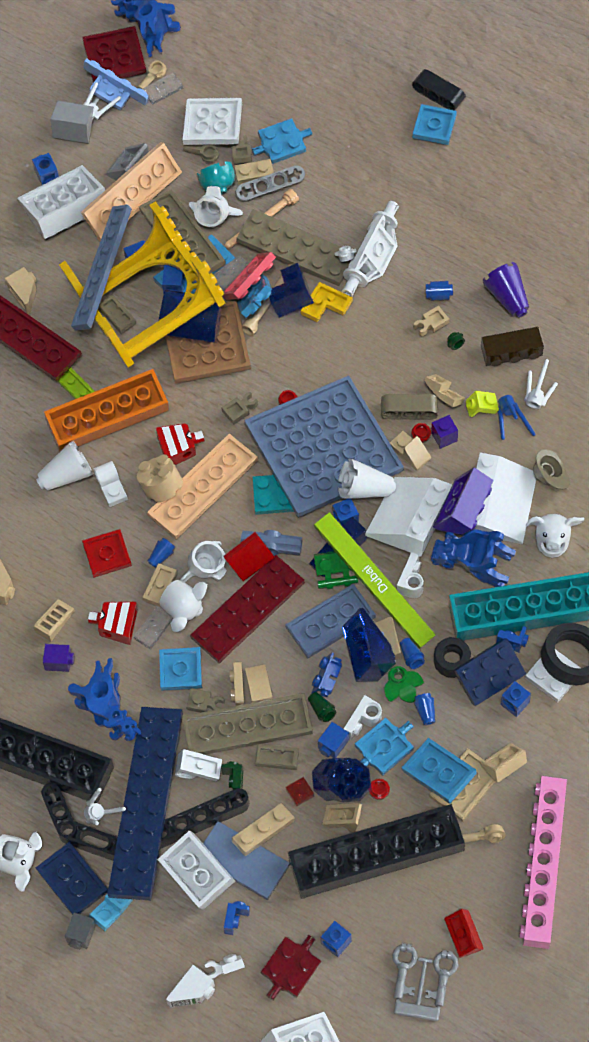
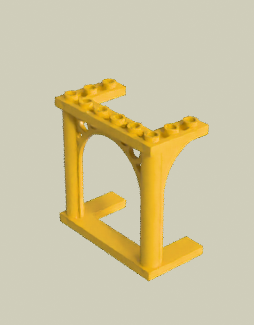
M156 201L149 205L153 212L154 221L147 241L138 251L111 269L103 295L137 272L155 265H170L181 270L186 277L187 287L182 301L171 313L124 344H122L106 318L97 310L94 318L127 367L134 364L132 360L134 356L214 303L219 307L225 304L222 297L224 292L219 285H215L218 281L212 272L209 273L211 269L205 260L201 262L194 252H189L191 251L186 241L181 242L183 238L177 230L174 231L176 228L171 218L167 219L169 213L164 206L160 207ZM170 251H175L172 258L166 259ZM63 261L59 266L81 298L84 287H82L67 262ZM197 288L195 293L192 294L191 291Z

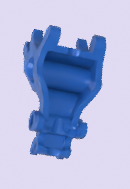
M111 0L112 5L118 6L119 9L114 11L116 16L126 14V18H129V21H137L143 41L147 45L149 57L152 56L153 46H155L159 53L162 52L161 42L166 32H178L181 29L179 22H172L171 17H169V15H173L176 11L173 4L159 3L155 0Z
M473 529L465 533L461 538L456 537L454 533L446 532L445 541H440L439 539L435 541L431 555L433 565L441 564L445 568L452 569L454 564L458 563L481 582L495 587L504 586L505 583H508V576L500 574L493 569L498 559L493 557V554L510 561L516 550L501 542L504 538L502 532H487Z
M112 658L107 660L108 663L104 666V672L100 660L96 661L95 672L90 678V682L84 687L72 683L69 685L68 691L71 695L77 697L74 700L76 707L91 712L98 726H105L114 730V734L112 732L109 733L112 740H117L125 734V740L131 741L135 738L136 733L140 735L141 731L137 728V722L132 720L131 717H127V710H119L120 695L118 693L120 675L119 673H114V679L112 680Z

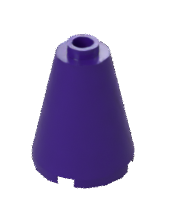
M512 262L513 266L504 264L488 274L489 278L487 280L484 278L482 282L513 317L517 316V318H520L528 313L529 304L518 265Z

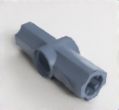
M266 530L264 533L256 532L274 556L279 553L301 554L302 537L282 535L275 530ZM243 531L241 542L254 532Z

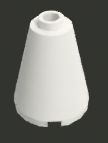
M74 441L68 443L37 474L39 478L36 481L41 489L46 488L48 491L93 475L90 465L82 452L77 451L76 448L78 446Z
M348 459L349 462H344L338 480L342 482V488H338L340 497L345 499L389 497L395 492L396 482L393 477L354 459Z

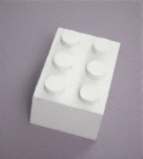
M188 831L157 859L198 908L202 910L207 908L235 882L226 869L191 831Z

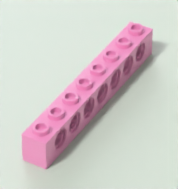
M542 776L541 782L536 783L535 795L539 796V801L534 803L533 815L537 816L536 823H532L531 835L535 836L534 843H530L529 856L533 857L532 864L528 863L526 876H530V884H525L524 897H528V904H523L522 917L526 918V923L521 925L520 938L524 939L523 946L545 949L550 947L567 779ZM552 798L555 802L553 804H548L544 801V799ZM550 818L553 822L545 824L542 819ZM548 838L551 843L543 844L540 842V839ZM545 858L549 863L542 865L538 862V859ZM538 878H542L547 883L545 885H539L536 883L535 880ZM535 899H541L544 901L545 904L542 906H537L534 904L533 901ZM538 919L542 922V925L535 927L531 924V921Z

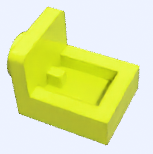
M475 391L466 399L469 417H474L478 412L495 414L499 411L495 393Z

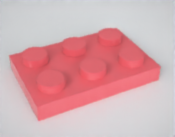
M271 252L257 254L223 291L224 295L222 297L225 300L242 299L249 292L247 289L261 279L260 275L263 271H267L272 267V261L276 257Z

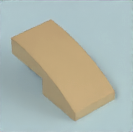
M437 374L425 377L428 387L443 402L451 407L463 404L465 397L449 389L450 381Z
M260 665L245 668L252 703L273 699L266 666Z

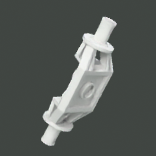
M388 201L384 211H377L373 214V221L367 229L368 233L356 256L351 259L348 268L343 272L347 283L342 289V293L353 297L357 286L365 287L369 282L383 276L398 246L395 234L398 222L394 218L399 208L397 203Z

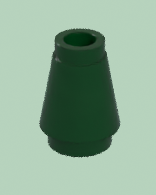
M314 692L308 697V701L319 720L328 722L335 717V706L318 694V692Z

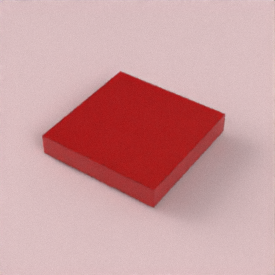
M120 529L82 540L93 578L132 566Z
M256 532L252 533L223 556L243 582L275 558Z

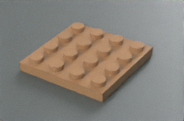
M236 300L225 302L221 307L217 304L211 305L165 336L175 383L251 369ZM169 313L161 314V317L164 318Z

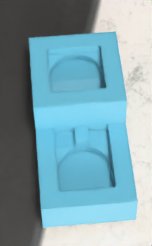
M106 895L104 901L90 913L89 917L93 918L95 923L106 931L126 910L133 899L109 898Z

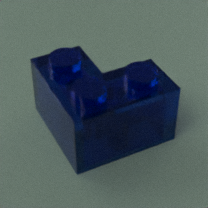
M298 263L280 270L284 283L271 290L269 299L279 318L314 303L306 278Z

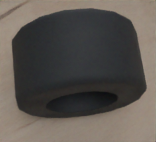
M455 637L443 639L437 644L434 651L436 670L441 675L450 678L457 677L454 669L471 658L469 646L465 641ZM455 652L460 655V660L455 663H449L444 659L446 653Z

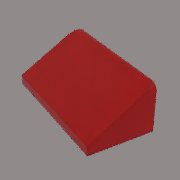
M460 909L444 918L459 958L484 949L469 910Z

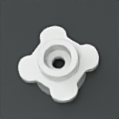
M343 246L334 254L339 256L341 262L353 259L355 257L354 253L357 250L351 249L350 246Z

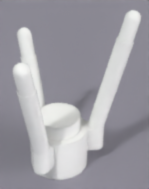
M97 82L94 83L83 104L94 106L92 120L94 118L98 119L121 99L118 96L98 112L99 108L96 104L100 98L96 97L93 102H90L98 86Z
M548 359L544 362L536 389L532 391V371H528L524 401H526L527 406L533 409H540L541 406L545 407L548 398L557 386V382H555L545 396L543 391L540 390L549 362Z
M98 788L91 799L86 802L87 807L84 809V816L87 819V824L98 825L99 822L96 820L101 819L103 815L125 811L126 808L118 807L104 810L100 804L94 803L101 792V788Z

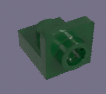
M232 761L221 764L222 774L229 775V788L233 790L243 789L244 771L242 764Z

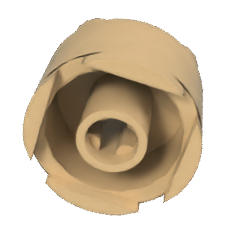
M163 454L149 461H143L138 467L137 480L147 498L154 499L155 502L171 499L176 495L175 491L178 487L181 489L183 485L181 475L167 455Z

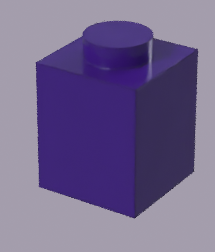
M450 415L432 422L431 434L440 449L458 441V429Z
M45 644L43 655L45 671L69 672L70 665L74 664V653L71 652L70 645Z

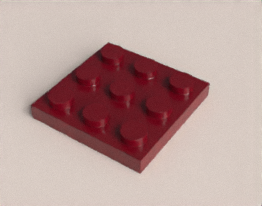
M135 26L82 37L87 59L96 61L105 70H111L120 79L147 73ZM91 74L94 83L97 76Z

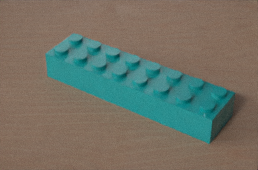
M589 572L449 595V609L455 637L461 640H470L498 635L499 630L519 632L523 626L527 627V630L589 620Z

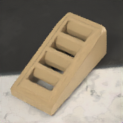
M58 599L33 626L35 632L52 642L75 609ZM61 607L65 609L67 612L64 614L63 612L59 611L58 608ZM56 613L60 615L61 618L59 619L55 617L53 614ZM52 619V620H54L56 623L53 624V623H51L49 620ZM47 624L51 629L49 630L44 626Z

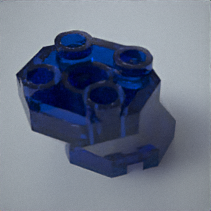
M356 758L322 759L312 771L313 790L326 801L334 800L342 803L361 801L371 789L369 768Z

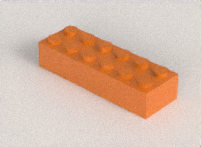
M151 369L44 411V415L60 452L71 441H74L77 446H81L169 411V406L154 369Z

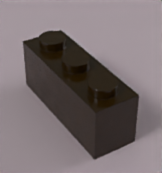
M539 327L481 337V350L486 366H498L502 363H515L523 359H536L539 356H543L544 345Z

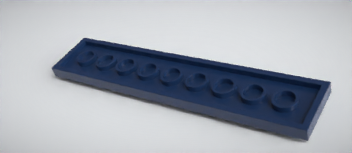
M141 707L138 723L141 734H136L123 805L126 810L122 811L107 893L109 898L151 901L182 723V709Z

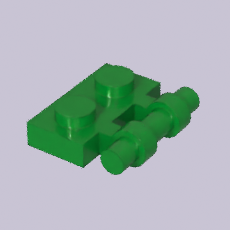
M335 551L314 554L316 575H325V580L317 581L318 589L327 588L328 590L333 589L334 586L344 585L348 587L351 584L359 583L356 575L349 576V571L352 570ZM331 573H343V577L331 578Z

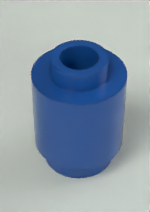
M432 281L430 284H426V299H431V301L449 300V296H453V284H449V281Z

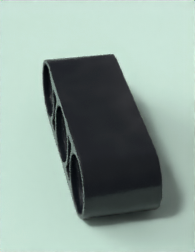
M427 69L422 70L412 82V87L418 93L449 110L455 111L466 97L462 89Z

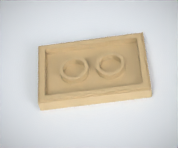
M468 748L460 759L475 768L477 774L450 803L453 806L456 817L462 822L496 782L481 766V763L485 760ZM430 793L429 798L440 806L449 805L448 802L435 793Z

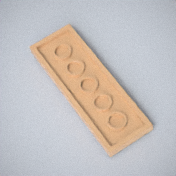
M160 142L83 209L81 214L98 240L101 241L113 206L128 204L132 209L129 216L130 219L140 210V205L152 200L178 177L182 171L165 144Z
M228 434L182 478L183 485L181 489L178 487L175 491L176 495L169 500L157 502L147 512V515L172 537L177 539L258 461V456L231 434Z

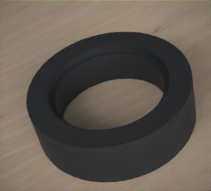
M564 623L556 626L549 632L541 649V660L545 669L556 680L568 685L589 683V666L585 668L570 667L564 664L555 652V645L563 640L576 641L589 651V628L577 623Z

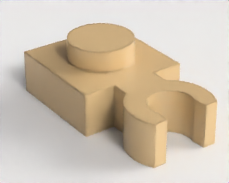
M438 305L423 314V320H417L414 323V329L422 327L423 329L419 331V335L424 336L430 328L435 332L449 324L450 319Z

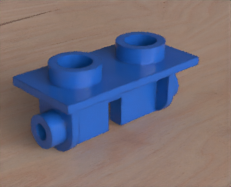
M333 652L326 657L324 656L320 661L319 668L321 669L319 675L317 674L313 679L312 686L314 687L311 693L320 691V695L323 697H328L332 693L336 681L329 677L337 678L342 667V660L337 657L333 659Z

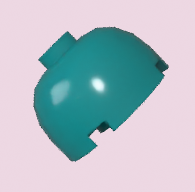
M224 162L225 166H220L219 163L213 164L200 170L201 174L197 173V177L202 188L206 191L209 186L220 187L221 195L227 193V189L232 186L235 180V172L231 162Z

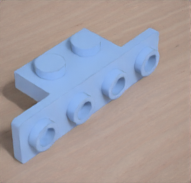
M85 59L83 68L97 76L95 82L98 83V86L94 92L95 96L107 103L120 96L121 99L113 105L120 111L129 97L143 105L147 104L148 95L143 89H137L126 79L117 77L111 70L103 69L96 61Z

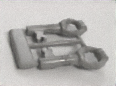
M402 943V945L396 947L392 954L393 961L398 968L394 998L396 999L394 1013L438 1021L440 1009L444 1006L448 977L454 974L459 967L458 959L453 954V951L447 952V950L437 954L434 960L418 958L412 944L406 945L407 943ZM407 950L408 953H412V960L409 963L398 960L400 951L405 952ZM448 957L447 959L453 961L450 970L439 967V960L441 958L446 959ZM417 960L423 962L416 1004L401 1002L400 1000H402L403 995L409 994V996H414L412 991H415V987L408 988L405 986L407 970L413 967ZM432 962L435 971L439 975L438 989L434 992L426 989L428 995H425V998H433L435 1006H437L436 1008L420 1005L427 963Z

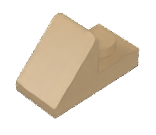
M402 431L390 442L393 450L417 471L431 459L430 454L418 436L412 439L407 433Z
M362 804L327 805L322 825L327 828L344 827L354 833L358 825Z

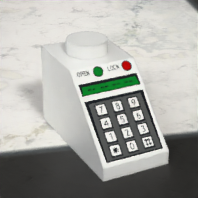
M192 965L166 998L167 1005L178 1007L199 1004L205 998L208 1000L215 991L214 980Z

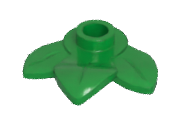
M395 666L388 672L389 681L384 686L385 696L390 702L399 697L407 703H413L416 697L415 687L424 684V681L417 672L407 671L401 666ZM395 675H401L402 678L399 680L395 679Z

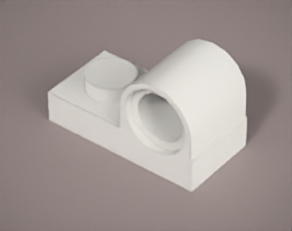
M112 461L93 468L94 475L109 507L128 500Z
M412 552L398 581L397 591L402 596L418 598L423 593L424 581L422 576L418 574L422 562H419V555ZM410 584H417L418 587L412 588V587H410L409 585H410Z
M364 695L344 730L349 732L350 740H352L354 735L360 733L363 724L375 727L381 722L382 708L380 704ZM373 711L376 712L377 715L374 717H370L367 715V713Z
M183 749L177 757L175 775L183 779H192L197 776L217 781L220 777L222 759Z

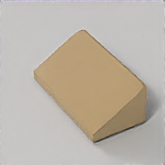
M388 617L372 624L373 630L384 633L385 651L379 654L380 662L400 659L401 652L393 617Z
M510 743L483 761L481 766L496 782H500L527 763L526 752L524 749Z

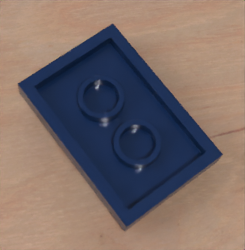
M507 638L502 639L454 669L474 706H477L526 675Z
M70 842L36 867V871L72 916L73 913H82L108 893L106 886Z

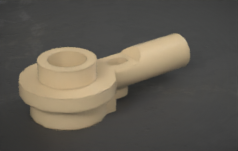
M153 61L148 69L149 74L138 85V88L145 90L155 78H162L167 70L165 64L161 61Z
M498 824L489 825L476 833L463 834L465 842L486 839L491 843H499L506 836L503 827Z

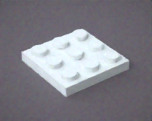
M242 98L187 99L183 145L239 144Z

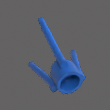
M502 396L498 400L501 439H505L503 414L507 416L513 415L514 419H518V414L531 435L535 436L534 430L519 409L518 404L514 401L513 396Z

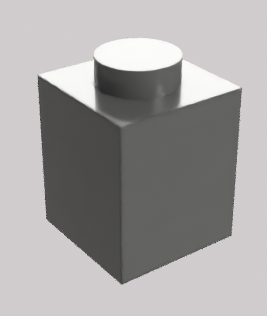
M73 913L65 934L68 945L75 949H81V947L87 949L96 927L95 920Z

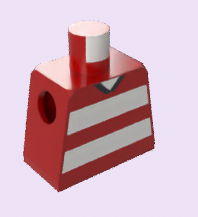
M186 423L156 427L162 453L167 455L174 465L196 455L195 444L205 442L202 431L190 433Z
M104 602L101 613L90 611L88 623L98 625L100 636L131 645L138 613L137 603Z

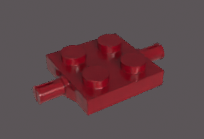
M307 935L302 945L285 936L261 971V974L273 984L268 994H266L268 998L271 996V1000H275L280 990L290 993L295 998L301 993L321 963V960L309 951V948L315 941L313 937L311 938L310 935Z

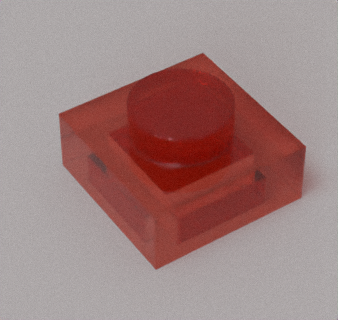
M304 777L285 787L296 807L314 797V792Z

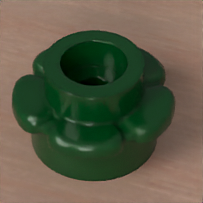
M453 332L447 338V346L453 350L459 349L465 343L463 334L459 332Z

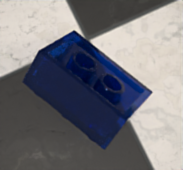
M165 289L159 320L171 313L180 304L185 292ZM214 303L167 335L215 342L220 330L221 307Z

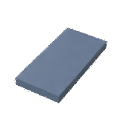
M352 584L287 623L285 627L308 659L376 618V614L355 585Z
M218 821L203 844L232 876L235 882L268 900L289 868L290 863L262 846L244 856L232 842V837L238 834V832Z

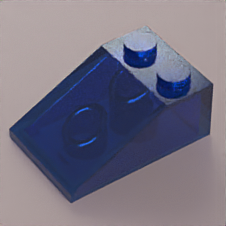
M359 608L342 626L356 682H378L396 664L395 654L392 651L391 644L365 609Z

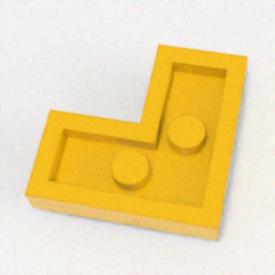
M319 282L301 309V315L318 322L326 308L344 316L353 302V297Z

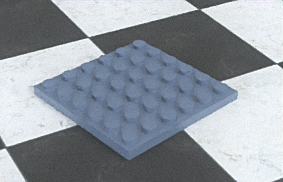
M346 376L244 420L247 430L297 517L342 498L338 492V488H342V482L338 480L341 468L345 461L349 462L348 459L359 461L389 476L404 471V466L350 376Z

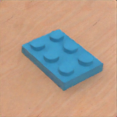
M430 738L402 766L404 773L449 804L477 774L475 768Z

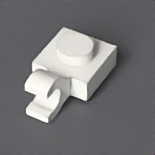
M236 954L224 957V961L220 963L211 960L204 963L206 968L209 966L215 968L214 972L208 974L212 979L222 973L226 974L245 967L241 956H236Z

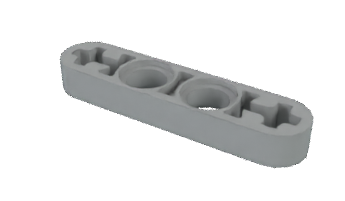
M292 166L243 183L235 191L236 198L239 201L245 202L292 186L304 179L305 171L300 166ZM294 170L301 173L298 177L299 179L292 177L289 179L290 183H288L287 176L292 175ZM278 175L283 177V185H276L274 177ZM258 182L266 184L267 188L265 191L260 192L257 190L256 185ZM250 185H253V191L247 193V197L239 194L242 191L241 188L249 190L251 189Z

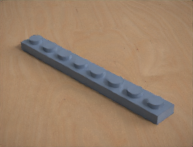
M128 204L113 206L71 324L75 331L91 329L132 210Z

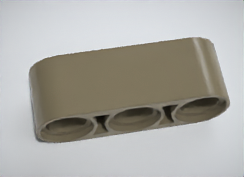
M385 394L381 397V416L385 419H435L438 417V397L433 394Z

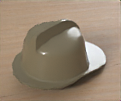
M540 450L536 455V463L533 468L536 478L545 485H551L557 489L563 490L568 488L570 478L560 458L551 450Z

